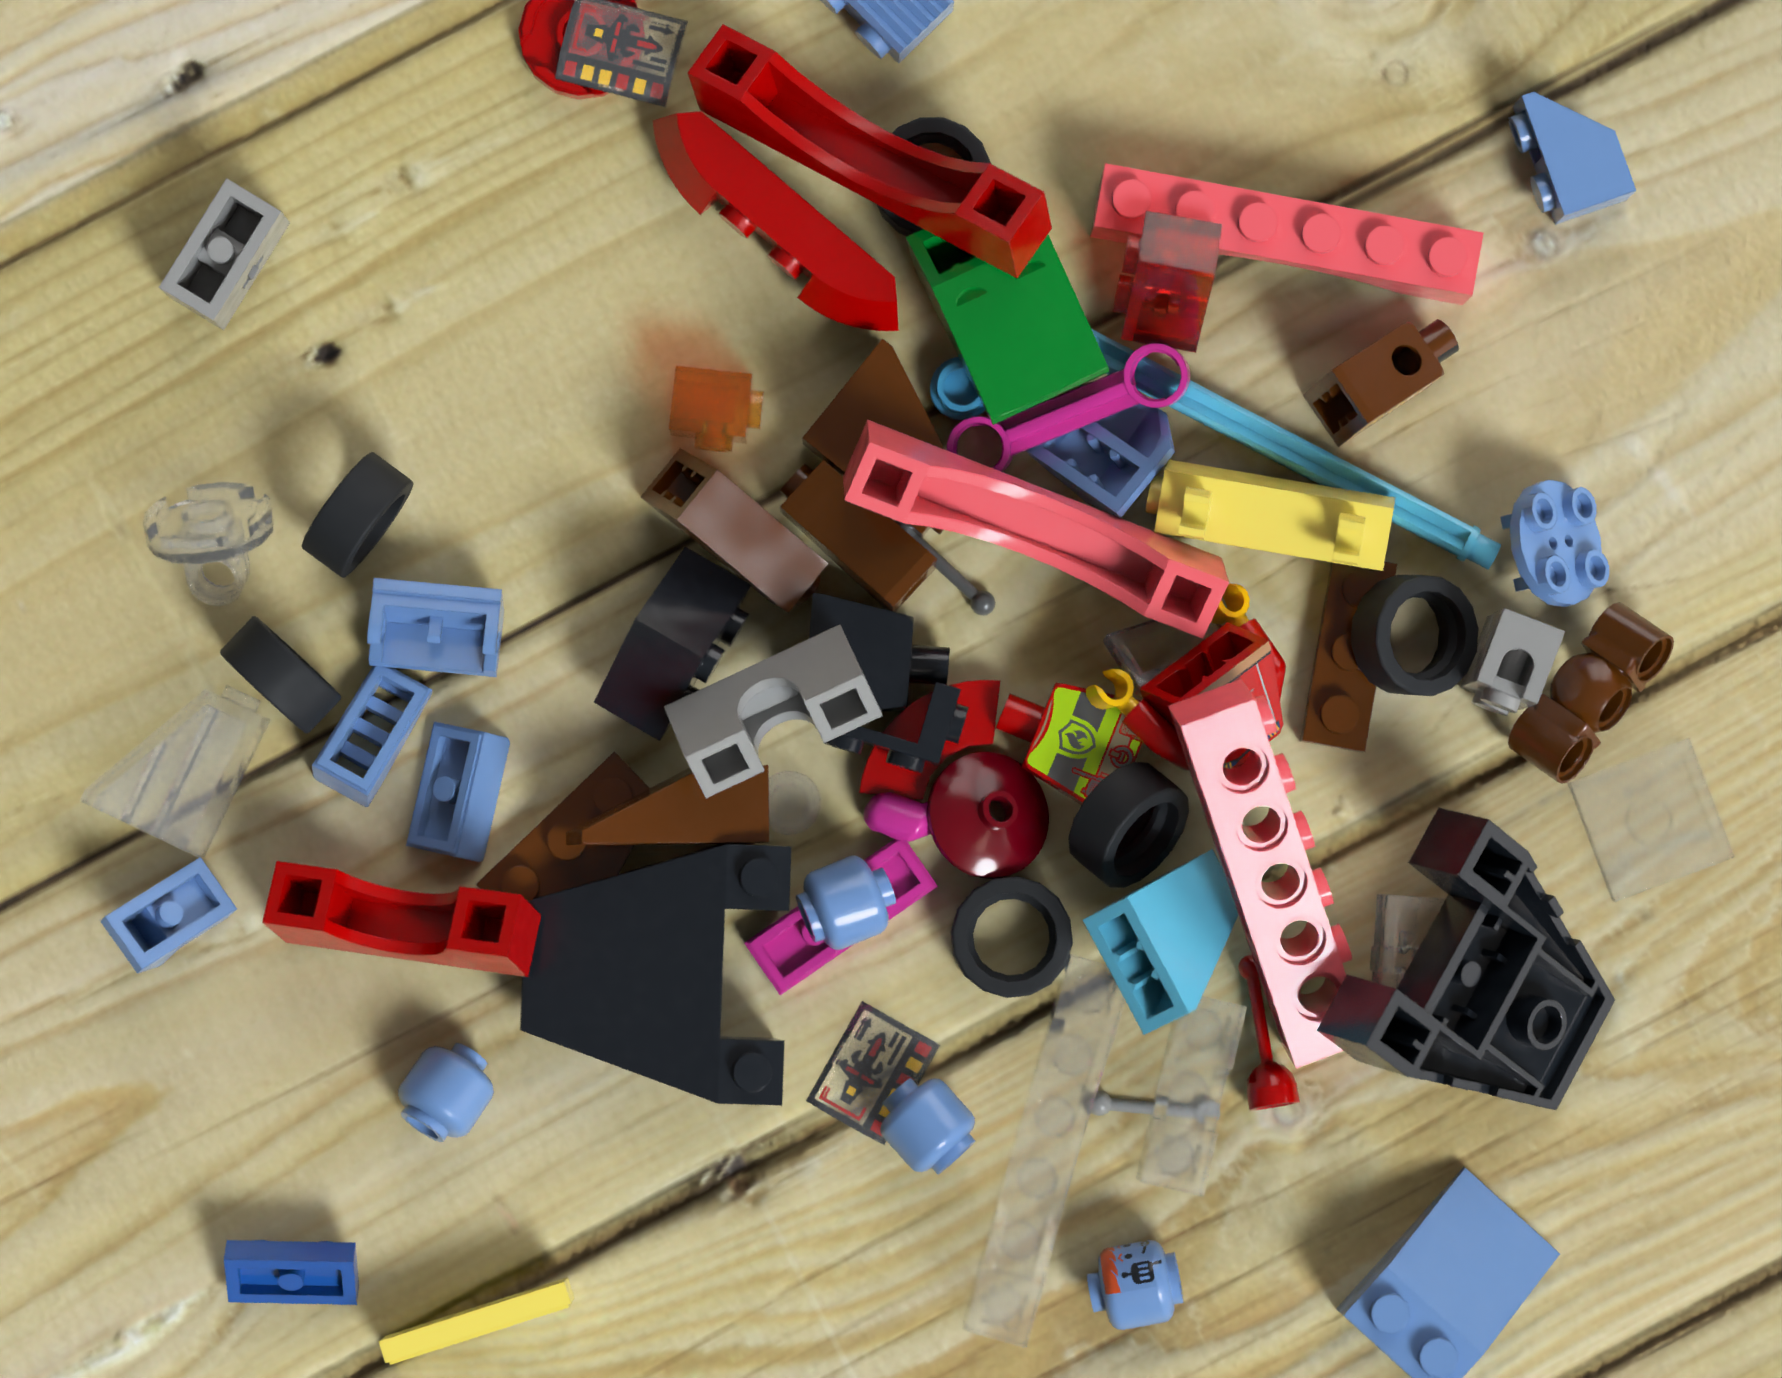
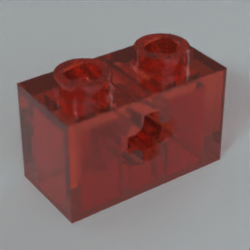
M1146 211L1141 235L1128 234L1121 272L1132 275L1119 274L1113 312L1124 314L1122 340L1145 344L1159 343L1178 350L1196 353L1215 277L1222 224Z

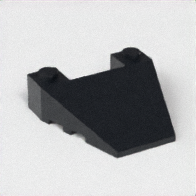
M1438 807L1408 862L1448 894L1397 989L1347 974L1316 1031L1356 1061L1411 1078L1428 1080L1455 1088L1472 1090L1499 1098L1557 1110L1614 1004L1615 998L1581 940L1573 939L1560 918L1564 911L1556 897L1546 894L1534 874L1538 867L1529 851L1489 819Z
M718 844L528 900L539 912L541 919L528 977L522 976L520 1031L717 1104L782 1106L785 1041L776 1038L720 1036L725 909L789 911L792 846Z

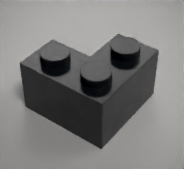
M685 546L635 618L594 703L660 741L671 725L664 706L698 691L699 689L694 687L697 679L706 684L725 652L724 649L717 645L721 641L731 647L749 616V613L740 609V606L751 584Z

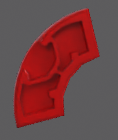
M973 680L949 685L961 689L957 703L969 707L958 744L946 740L938 766L925 762L922 773L886 763L888 751L873 747L862 775L859 793L876 795L878 793L893 792L909 799L923 800L930 776L947 757L966 747L993 745L1001 680ZM933 692L919 698L893 719L883 733L918 744Z

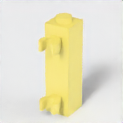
M1169 460L1164 469L1163 477L1156 475L1150 482L1146 513L1157 514L1155 533L1383 571L1395 497Z

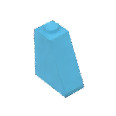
M1213 849L1095 912L1083 919V922L1142 1033L1145 1035L1197 1009L1236 922L1238 913L1223 868Z

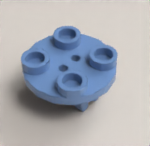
M1553 480L1538 482L1522 491L1514 503L1512 514L1500 517L1502 528H1510L1511 551L1521 576L1513 579L1516 592L1530 589L1534 595L1548 605L1567 607L1587 599L1594 588L1602 587L1606 584L1610 571L1608 561L1602 553L1601 536L1595 522L1597 506L1594 497L1586 488L1578 487L1572 489L1565 482Z

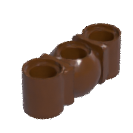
M1621 602L1614 603L1608 607L1594 623L1589 636L1583 639L1581 644L1587 653L1572 656L1559 668L1551 683L1550 698L1542 693L1538 704L1528 707L1519 716L1509 734L1508 745L1511 750L1561 784L1569 782L1581 772L1589 761L1593 750L1601 744L1595 733L1609 730L1620 721L1631 703L1632 688L1641 693L1646 683L1655 678L1663 669L1673 651L1674 640L1672 636Z

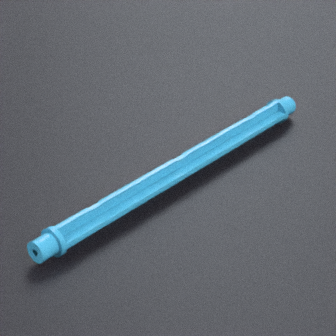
M1091 329L1109 367V372L1106 374L1110 375L1124 369L1128 358L1134 351ZM1147 357L1141 359L1136 367L1135 386L1137 390L1154 399L1164 397L1167 399L1168 396L1176 391L1180 384V374ZM1191 380L1183 397L1169 406L1319 485L1395 497L1392 523L1456 555V559L1462 562L1468 559L1489 569L1501 548L1500 543L1480 534L1481 528L1475 525L1470 526Z

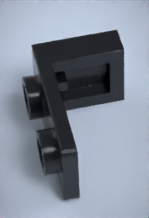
M936 682L918 744L861 726L824 744L861 755L864 744L888 751L886 763L922 773L925 762L938 766L946 740L958 744L969 707L957 703L961 689Z

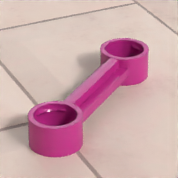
M1159 343L1144 345L1131 354L1124 369L1037 404L994 425L989 417H971L961 421L949 435L947 451L958 455L957 445L959 438L970 426H989L995 429L1002 438V454L997 464L992 468L1004 472L1010 465L1013 455L1137 404L1153 408H1163L1176 403L1183 397L1189 386L1190 369L1184 356L1171 346ZM1149 353H1164L1170 356L1177 366H1180V384L1176 391L1168 396L1167 399L1165 397L1160 399L1148 398L1142 395L1135 386L1136 367L1141 359L1149 355Z

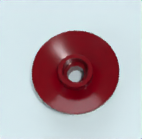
M976 752L953 761L939 774L928 798V825L937 848L953 866L966 874L979 878H1002L1024 869L1039 854L1048 833V805L1040 784L1031 773L1021 768V763L1006 755L994 752ZM991 800L999 802L1005 815L1002 822L996 821L990 815L989 804Z

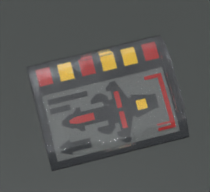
M575 0L560 50L555 79L666 107L688 21L608 0Z
M862 1001L806 1101L860 1133L885 1145L886 1140L881 1134L880 1127L890 1111L882 1103L909 1078H912L917 1085L920 1083L940 1044Z

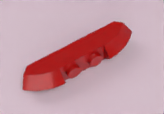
M702 111L675 113L652 120L660 158L671 181L683 198L700 215L719 201L725 206L719 212V216L736 232L746 239L755 232L773 247L767 254V257L778 268L794 280L801 273L808 277L810 280L797 298L827 318L848 326L873 331H899L895 276Z

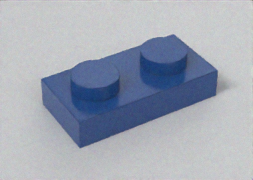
M267 1240L226 1241L224 1267L228 1302L357 1305L359 1278L356 1243Z

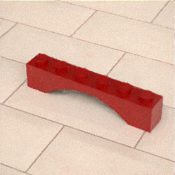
M722 24L687 72L700 111L1015 278L1019 277L1052 229L1044 191L990 163L970 162L948 157L917 146L884 130L828 95L798 72L776 51Z

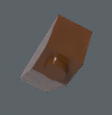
M763 765L764 772L708 798L705 797L691 768H688L566 832V845L770 842L769 765Z

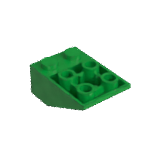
M925 229L906 237L915 272L993 425L1109 372V367L1049 234L1018 278L1009 275Z

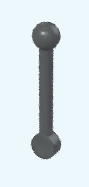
M895 520L900 527L938 559L936 569L971 600V608L976 614L985 616L994 610L996 602L990 592L979 591L911 528Z

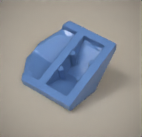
M1137 404L1026 450L1033 459L1086 503L1118 518L1125 514L1175 453L1168 415L1159 408L1147 407L1142 404Z

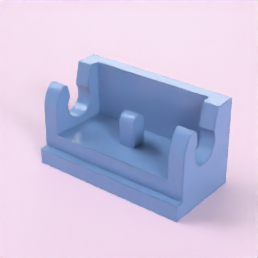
M374 578L367 643H370L368 658L370 666L497 677L504 620L502 589Z

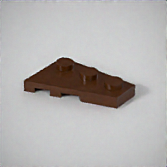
M614 751L476 885L480 889L521 894L528 901L618 875L635 845H566V832L650 788Z

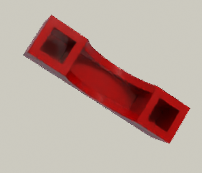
M276 861L262 923L285 943L528 977L541 915L521 894L459 886L456 891L450 893L412 892L364 881L338 869Z

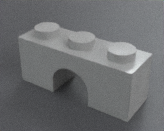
M841 625L835 626L664 706L684 757L706 798L764 772L765 770L758 754L759 744L770 729L782 722L789 720L808 721L816 726L823 742L826 743L883 716Z

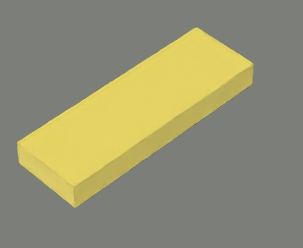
M567 1277L386 1335L379 1341L385 1363L389 1362L391 1365L568 1308L575 1298Z

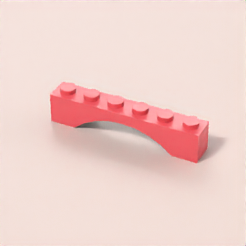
M1105 163L1101 175L1090 237L1154 249L1211 253L1283 264L1352 279L1403 295L1464 305L1473 295L1484 233Z
M868 419L843 475L845 501L905 524L952 531L1022 553L1096 587L1145 617L1202 639L1229 583L1222 557L1163 534L1155 533L1140 525Z

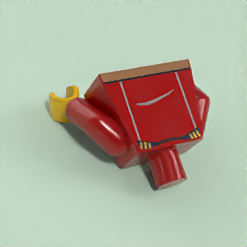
M1228 584L1222 597L1226 602L1227 608L1221 599L1211 620V624L1225 625L1139 688L1143 700L1138 702L1132 696L1134 690L1133 680L1128 673L1120 669H1109L1102 672L1115 686V696L1113 699L1109 698L1104 690L1097 685L1087 686L1086 697L1090 704L1102 710L1114 707L1119 709L1126 716L1122 723L1155 754L1182 770L1189 771L1168 708L1169 705L1242 679L1254 698L1264 695L1268 702L1277 728V732L1267 735L1269 742L1280 734L1283 727L1280 699L1286 664L1256 618L1249 620L1245 615L1249 608L1250 598L1246 589L1238 584ZM1239 748L1233 750L1226 756L1223 767L1229 769L1239 767L1248 759L1250 749Z

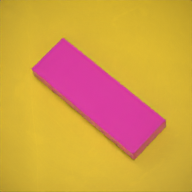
M893 839L864 860L871 871L882 867L892 885L896 903L886 907L889 920L938 887L908 842ZM798 906L744 943L779 995H782L851 947L835 950L830 948L824 940L815 943L804 924Z

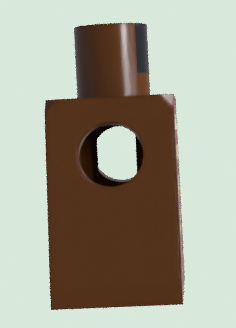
M1437 319L1420 331L1411 322L1407 321L1332 369L1303 396L1336 445L1340 447L1424 391L1443 376L1444 371L1440 363L1458 352L1459 345L1457 339L1442 320Z

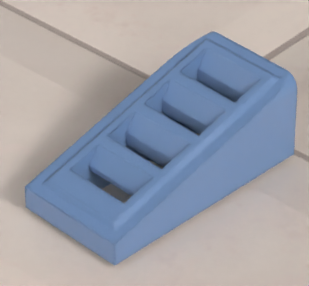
M372 666L312 764L313 777L320 783L358 804L369 807L431 697L432 689L394 668ZM378 687L408 702L404 712L375 697L374 694ZM367 710L395 725L391 733L362 719L364 712ZM355 733L380 747L381 750L377 756L349 742L352 734ZM342 756L367 770V773L362 778L336 764L339 757Z

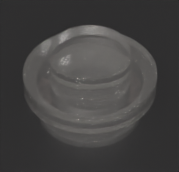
M783 771L772 775L769 778V828L780 834L794 835L812 826L821 808L820 794L814 782L804 774L795 771Z

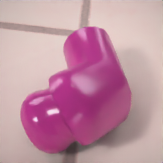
M886 792L873 796L864 808V821L875 832L883 833L903 842H910L931 835L927 819L928 802L920 803L893 792Z

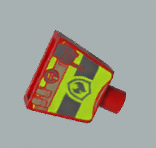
M1057 682L1053 685L1045 707L1009 693L995 728L1030 742L1021 768L1082 805L1086 797L1100 781L1117 768L1135 762L1143 743L1122 723L1126 716L1116 707L1105 710L1098 709L1090 704L1087 699L1086 688ZM1106 693L1111 699L1115 696L1114 694Z

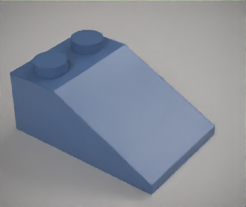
M1463 1167L1336 1310L1411 1378H1463L1484 1355L1560 1253L1469 1170Z

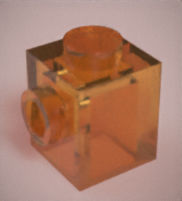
M676 366L669 422L671 436L695 438V449L712 452H732L733 442L747 444L748 428H761L764 391L753 390V376L751 373Z

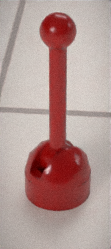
M1246 955L1240 960L1238 970L1240 975L1247 979L1261 1064L1252 1070L1247 1079L1246 1094L1249 1110H1263L1299 1103L1298 1087L1293 1073L1283 1064L1273 1061L1259 975L1252 955Z

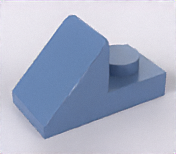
M200 857L109 913L100 922L138 974L159 967L181 947L227 919L237 908Z

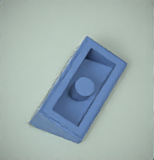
M434 722L406 846L476 862L483 861L509 751L510 740L508 738Z

